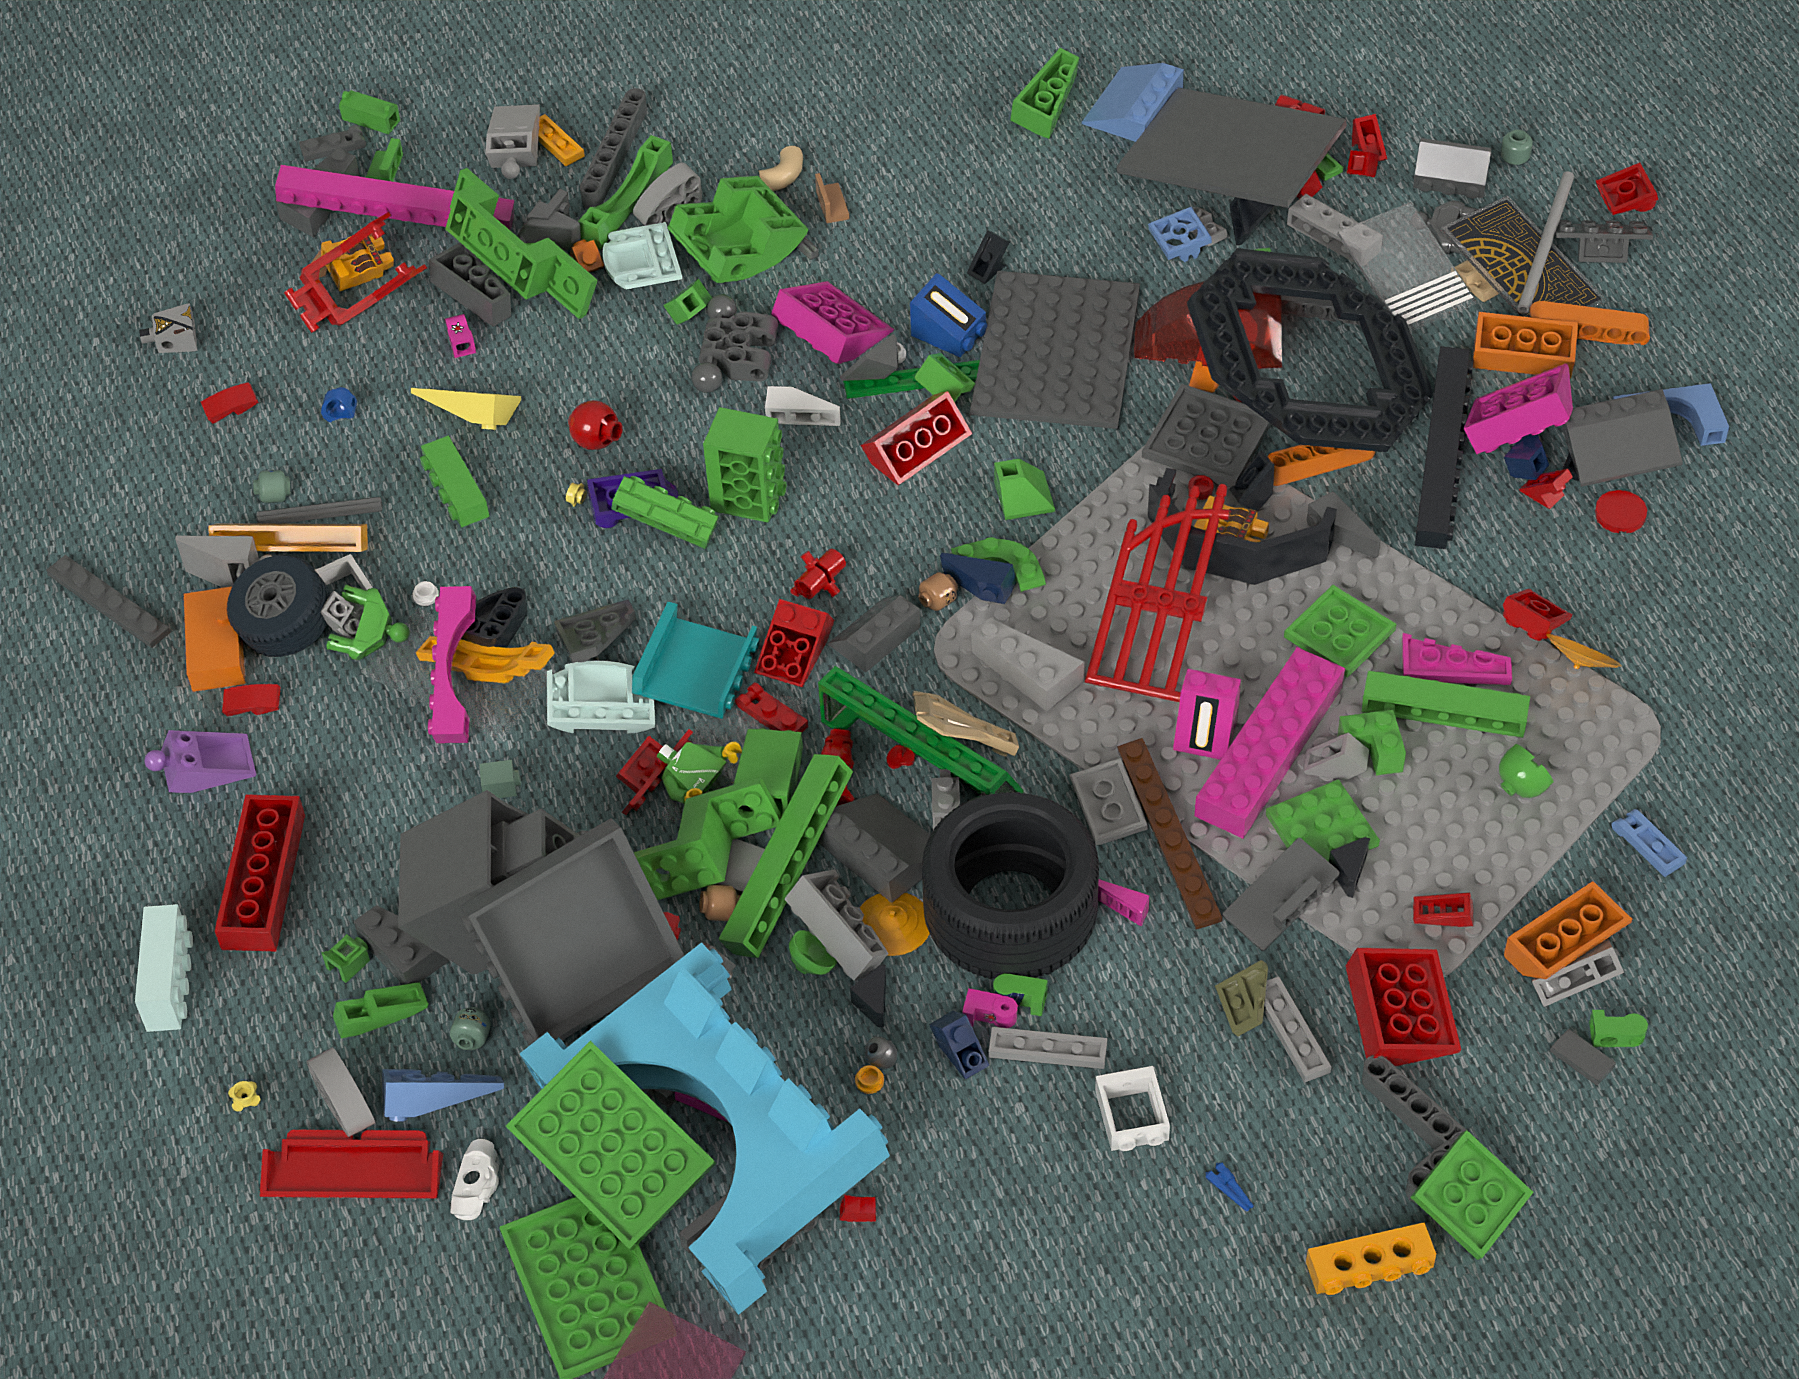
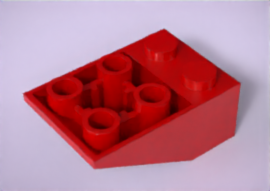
M779 599L754 673L803 688L828 641L835 620L826 612Z

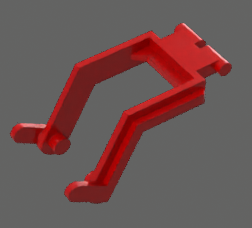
M390 212L373 220L343 243L304 267L299 277L304 286L295 292L292 288L284 292L295 310L301 307L305 309V312L299 316L311 333L319 329L316 323L326 317L332 325H343L427 269L425 264L416 269L414 265L408 268L405 262L395 268L399 275L349 309L338 307L320 282V269L350 251L372 235L375 240L383 236L385 232L382 230V227L386 225L384 221L392 216Z

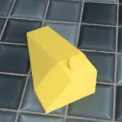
M411 388L412 394L471 423L482 424L481 429L496 430V425H507L521 401V396Z

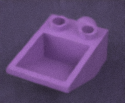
M169 730L161 751L152 750L148 752L144 760L146 767L151 771H160L164 768L168 790L175 793H193L256 776L247 734Z

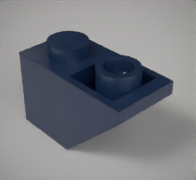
M1538 434L1523 436L1504 456L1509 474L1514 478L1537 480L1549 466Z
M951 1011L929 1024L939 1047L964 1079L990 1066L966 1014Z

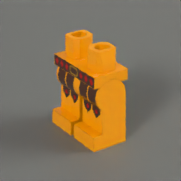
M369 236L350 251L326 265L339 292L375 278H380L383 276L384 270L393 267L394 259L390 252L378 254L377 252L384 249L385 244L382 237L375 240L373 236ZM331 240L322 242L321 256L345 240L332 243Z
M1209 496L1203 509H1212L1215 497ZM1223 505V509L1230 510V516L1228 520H1219L1216 533L1252 542H1261V540L1252 538L1253 536L1266 539L1269 532V522L1257 519L1258 511L1252 509L1248 511L1241 507L1233 508ZM1197 519L1194 527L1206 530L1209 519Z

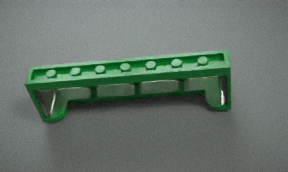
M834 666L818 682L821 722L831 729L846 730L856 720L861 719L939 769L951 771L952 777H959L960 782L975 790L981 796L1000 792L1024 793V790L1007 771L952 737L943 736L917 720L916 715L837 666Z

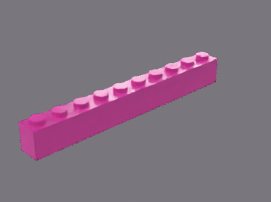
M286 165L280 166L275 184L277 202L376 217L390 212L392 216L389 219L442 227L447 225L451 211L450 204L454 191ZM498 198L493 216L510 231L514 218V200Z

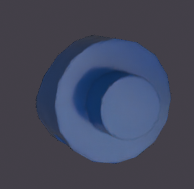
M346 388L332 389L325 394L321 414L330 423L339 418H354L357 400Z

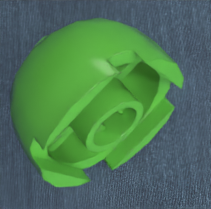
M1518 744L1507 750L1500 760L1499 775L1503 780L1500 785L1510 796L1517 794L1522 798H1534L1544 793L1554 781L1542 764L1538 766L1533 760L1535 757Z

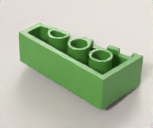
M1059 48L1013 100L1010 121L1050 139L1075 81L1079 57Z

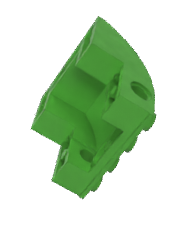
M759 176L721 178L713 202L676 205L670 225L667 228L674 235V238L686 248V251L697 260L699 266L704 268L711 276V279L717 283L748 279L775 266L799 245L808 232V228Z

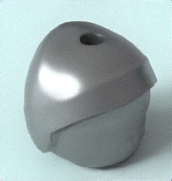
M873 1037L865 1046L864 1058L872 1066L879 1069H888L897 1060V1049L892 1041H888L883 1037Z

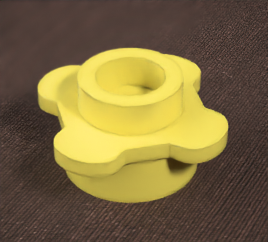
M241 1081L229 1089L228 1094L233 1099V1110L242 1111L245 1107H255L260 1103L261 1099L256 1094L257 1085L255 1082Z

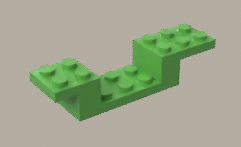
M468 168L460 170L445 230L526 300L547 291L578 319L583 318L587 314L598 280L549 238L529 246L526 245L493 216L499 195Z

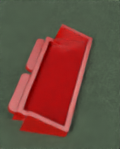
M291 1130L287 1134V1139H282V1151L262 1149L260 1197L438 1199L444 1153L439 1150H433V1153H429L430 1141L427 1140L426 1133L419 1130H366L362 1133L361 1140H353V1135L348 1137L343 1130Z

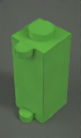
M352 90L343 92L339 103L342 120L385 134H390L400 122L397 104Z

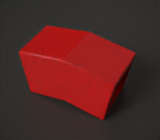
M844 1195L840 1202L839 1220L848 1222L876 1221V1197Z

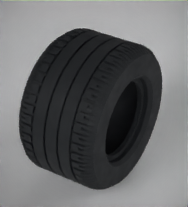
M1000 792L979 796L957 806L935 826L926 843L922 857L924 918L933 941L949 960H952L954 964H957V966L964 970L966 969L968 972H972V974H977L984 978L988 977V979L994 978L995 980L1001 974L1038 978V976L1047 975L1049 972H1054L1063 967L1086 945L1097 919L1099 859L1094 841L1084 824L1071 811L1042 796L1021 792ZM1005 871L1029 874L1043 882L1052 893L1051 896L1036 905L1014 910L987 906L975 900L969 894L973 887L982 879Z

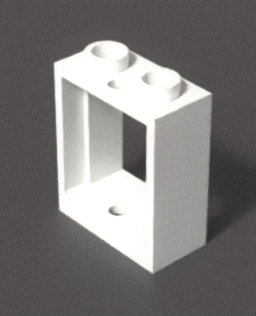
M351 554L315 569L326 585L352 574L362 589L368 590L373 588ZM349 602L354 606L352 611L361 618L364 605Z
M1153 1066L1096 1076L1095 1091L1111 1151L1118 1149L1129 1151L1136 1146L1146 1144L1156 1146L1169 1140L1170 1124ZM1148 1092L1157 1124L1116 1132L1108 1099Z

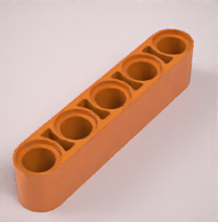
M1537 301L1530 306V317L1577 322V339L1634 345V343L1645 345L1650 340L1649 319L1641 313L1548 301Z
M1297 445L1272 452L1268 457L1274 463L1273 486L1287 484L1368 461L1374 457L1375 451Z

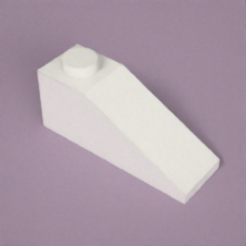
M768 386L765 414L767 417L777 418L778 424L840 426V406L794 387Z

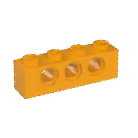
M1419 1223L1310 1248L1307 1251L1306 1264L1316 1293L1326 1292L1327 1295H1334L1346 1287L1364 1288L1373 1281L1381 1279L1389 1282L1397 1280L1407 1273L1413 1272L1415 1275L1424 1274L1434 1267L1436 1252L1425 1223ZM1395 1253H1404L1406 1257H1399ZM1367 1259H1373V1260L1377 1261L1378 1263H1376V1264H1371V1263H1368L1366 1260H1367ZM1337 1266H1345L1349 1270H1339Z

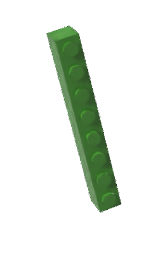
M814 754L718 939L731 953L753 958L760 956L787 903L785 897L797 883L853 773L839 756Z

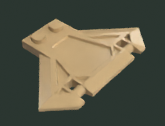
M913 691L912 696L917 720L943 736L976 740L993 747L992 751L1002 756H1007V754L1016 755L1019 744L1015 733L975 718L939 695Z

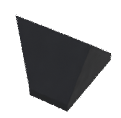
M1237 197L1233 199L1229 206L1236 246L1242 245L1275 205Z

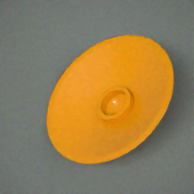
M1546 634L1548 639L1574 663L1575 669H1579L1580 666L1611 668L1622 666L1611 657L1561 636Z
M879 893L870 897L860 906L864 914L863 923L873 928L889 953L887 956H897L912 952L920 947L930 934L924 918L923 902L911 894L904 893L891 903Z

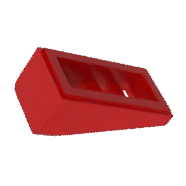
M1470 892L1414 896V924L1456 927L1474 926L1473 901ZM1423 905L1428 906V914H1423ZM1435 906L1440 907V913H1435ZM1447 907H1452V912L1447 913ZM1459 908H1464V911L1459 912Z

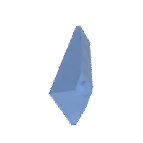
M382 1069L383 1113L391 1121H406L407 1117L423 1115L504 1089V1082L501 1076L463 1074L460 1076V1080L454 1079L455 1076L448 1074V1072H437V1074H433L431 1077H425V1075L421 1074V1070Z

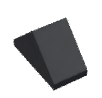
M1363 837L1330 851L1329 863L1340 872V876L1336 880L1348 897L1353 898L1368 856L1370 838Z
M879 965L850 988L851 1003L877 1027H884L886 965Z

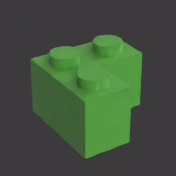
M1393 709L1340 716L1337 737L1349 733L1367 747L1376 776L1403 772L1406 750Z

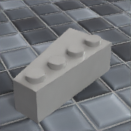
M989 618L971 632V653L1045 711H1048L1084 682V661L996 620Z
M835 869L802 875L785 897L786 902L791 906L793 913L799 916L808 926L810 933L817 937L826 947L827 953L834 957L843 967V971L854 981L864 978L878 967L889 953L873 928L863 923L864 914L861 909L852 906L848 899L851 894L845 886L840 887L837 879L839 875Z

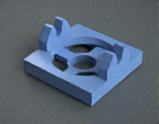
M1192 207L1148 224L1149 231L1168 260L1179 256L1182 261L1186 262L1190 255L1196 259L1200 253V247L1212 243L1210 234ZM1181 228L1186 229V232L1181 235L1173 233L1174 230L1179 232ZM1197 229V237L1190 241L1188 238L1189 232ZM1174 238L1181 240L1183 244L1173 246L1166 241Z

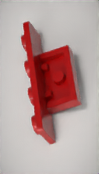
M688 729L673 749L679 752L687 742H691L688 738L693 731ZM651 736L645 739L615 776L637 793L621 812L625 815L631 809L635 811L639 809L646 800L642 795L647 789L652 792L661 781L658 775L667 767V764L657 758V754L663 746Z

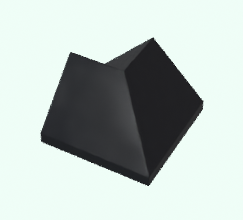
M1262 450L1257 454L1239 476L1236 485L1229 489L1237 502L1255 511H1259L1273 494L1274 463Z

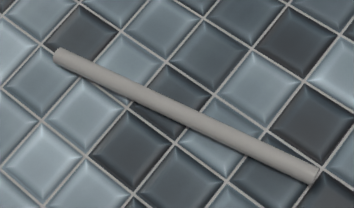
M1567 171L1562 175L1517 307L1518 312L1521 314H1527L1530 310L1574 180V174Z

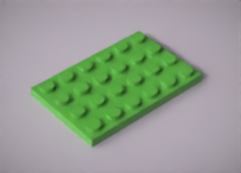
M591 1041L506 1125L631 1251L717 1164Z
M577 1197L499 1227L560 1379H574L677 1337L674 1325L639 1245L631 1251Z

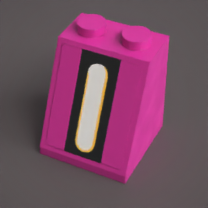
M1187 669L1181 689L1173 750L1219 760L1222 759L1231 745L1238 720L1241 679Z

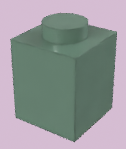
M512 760L479 764L482 792L488 790L498 798L517 796L516 786H521L519 770H514Z

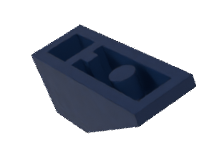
M941 553L940 555L944 574L953 577L958 585L980 600L1005 604L1017 584L1013 564L949 553Z

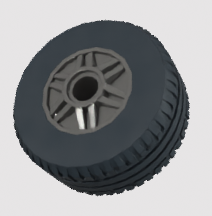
M291 555L267 557L252 564L237 578L228 597L227 615L233 629L253 651L268 657L293 655L313 644L323 633L327 622L324 620L323 615H321V610L331 593L319 574L305 560Z

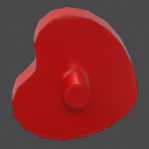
M896 745L887 754V765L892 769H897L902 765L910 766L915 762V755L909 748Z

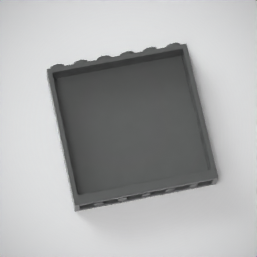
M612 818L460 906L465 915L461 918V921L469 933L474 932L477 939L473 943L481 956L486 954L489 962L485 966L493 979L498 977L501 985L497 988L505 1002L510 1000L513 1008L509 1011L517 1024H523L525 1030L521 1033L529 1046L546 1032L554 1040L558 1038L561 1040L566 1039L621 1006L685 956L622 828Z

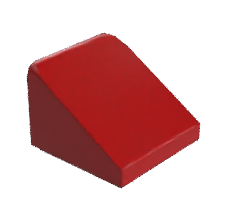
M1350 150L1347 174L1374 178L1376 176L1379 155L1372 152Z

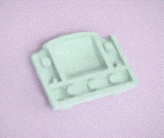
M666 222L609 233L610 242L604 243L603 261L607 273L617 285L624 289H631L682 279Z
M586 661L566 664L564 670L552 674V669L547 671V725L562 731L574 733V729L627 730L628 734L652 729L655 727L654 699L632 693V676L635 672V666L612 661Z

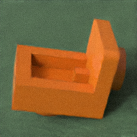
M581 240L573 245L570 256L574 257L575 261L589 273L604 268V263L594 240L589 242Z

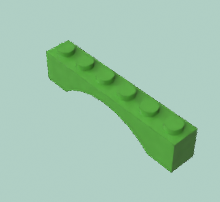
M652 135L638 150L633 166L618 191L605 203L596 207H590L578 221L580 224L581 240H587V242L594 240L598 249L603 248L604 243L609 241V233L619 229L633 212L634 206L645 190L673 164L671 142Z

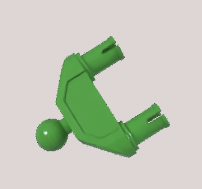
M345 585L344 590L346 593L342 592V597L348 602L364 605V610L356 636L350 639L331 633L329 635L331 641H327V650L349 654L351 659L361 660L384 646L388 635L397 643L408 639L410 630L406 624L397 622L391 625L392 618L378 589L369 588L364 590Z

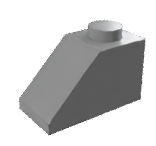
M1343 734L1306 751L1303 772L1308 775L1347 780L1366 772L1369 749L1351 734Z

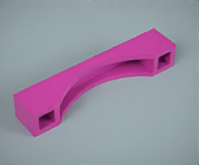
M472 586L440 587V596L435 598V609L439 613L438 621H434V635L437 636V645L432 647V657L436 664L435 669L431 670V684L434 685V694H430L429 705L430 710H433L432 719L428 720V733L433 736L436 743H468L470 718L465 708L455 696L452 686L451 669L457 645L466 630L475 621L476 595Z

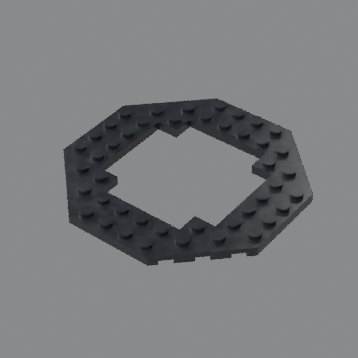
M1237 248L1218 267L1216 272L1201 285L1197 292L1192 294L1187 302L1212 380L1299 445L1387 452L1434 394L1406 319L1398 313L1396 316L1392 315L1384 309L1386 304L1371 293L1365 295L1356 288L1358 285L1344 273L1338 275L1328 267L1330 263L1323 258ZM1253 292L1332 301L1338 319L1360 322L1384 389L1370 388L1367 391L1366 397L1370 406L1290 399L1283 379L1260 376L1238 309L1253 310L1256 305Z

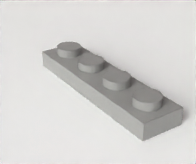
M1280 977L1267 980L1264 1013L1304 1083L1331 1073L1330 1063Z
M992 1027L989 1058L1104 1069L1107 1038Z

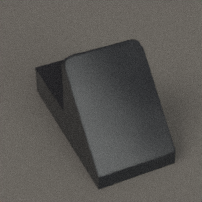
M987 230L967 274L986 284L997 274V271H1001L1007 266L1001 262V259L1010 242Z

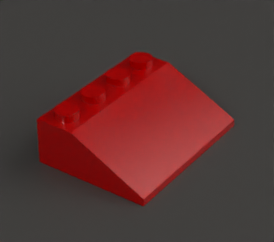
M1356 948L1345 966L1366 1059L1374 1055V1058L1383 1056L1394 1066H1400L1460 1053L1461 1046L1437 949Z

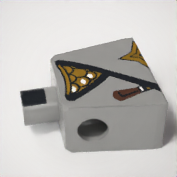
M190 303L154 313L152 315L153 327L139 330L142 344L156 342L159 353L198 351L195 321Z

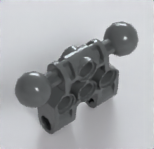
M720 294L712 297L707 304V314L710 319L707 321L703 333L704 337L699 355L700 364L694 368L691 375L694 387L704 393L717 390L722 383L721 370L731 380L765 381L768 378L772 357L766 350L750 346H773L779 325L777 319L773 316L743 311L737 313L736 303L730 296Z

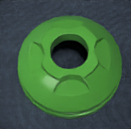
M797 931L789 942L791 961L801 973L812 975L827 974L837 964V960L827 953L826 947L810 931Z

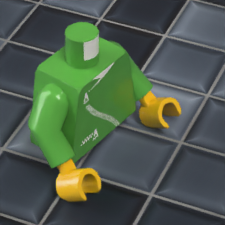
M687 742L679 752L665 744L657 754V758L667 764L662 780L670 799L685 804L686 799L705 794L722 774L726 764L725 760L728 758L730 763H736L739 760L736 753H742L739 743L730 742L726 746H709Z

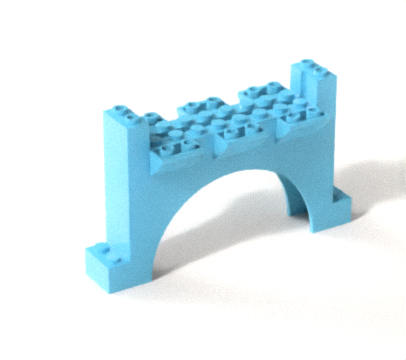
M700 943L567 1047L560 1038L554 1040L546 1032L519 1054L534 1080L543 1089L591 1041L640 1089H667L695 1097L717 1110L730 1123L734 1130L737 1154L731 1188L720 1212L711 1225L688 1248L705 1267L702 1270L703 1275L739 1315L767 1292L762 1282L765 1276L757 1267L758 1263L890 1155L886 1148L888 1140L880 1131L882 1126L872 1114L867 1116L861 1109H858L839 1126L834 1128L828 1121L830 1116L819 1103L815 1106L810 1101L812 1097L803 1085L796 1086L789 1078L784 1081L780 1077L782 1073L774 1063L775 1057L766 1046L760 1048L756 1044L758 1040L749 1028L743 1030L737 1022H734L732 1025L729 1023L730 1018L721 1007L723 1002L720 998L732 990L727 980L730 975L721 964L723 959L713 948L709 951L703 943Z

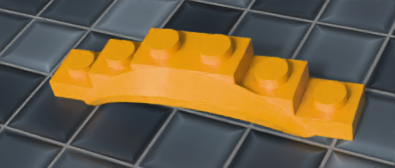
M430 636L415 652L419 661L436 662L433 661L432 647L437 645V637ZM461 639L453 656L451 671L464 672L467 680L508 683L514 676L524 677L530 672V669L541 670L555 652L550 644H537L536 642H531L525 647L503 648L481 646Z

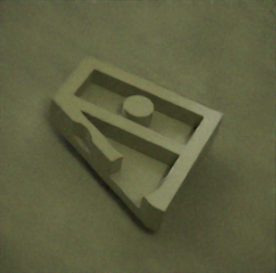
M1263 960L1215 985L1231 1030L1237 1037L1263 1022L1268 966Z

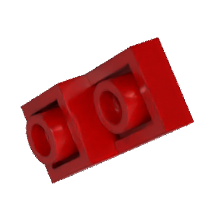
M249 382L224 389L201 401L205 414L212 424L232 412H235L237 415L242 414L259 403Z
M253 684L224 689L222 713L226 716H233L251 711L255 715H261L279 710L280 686L278 684Z

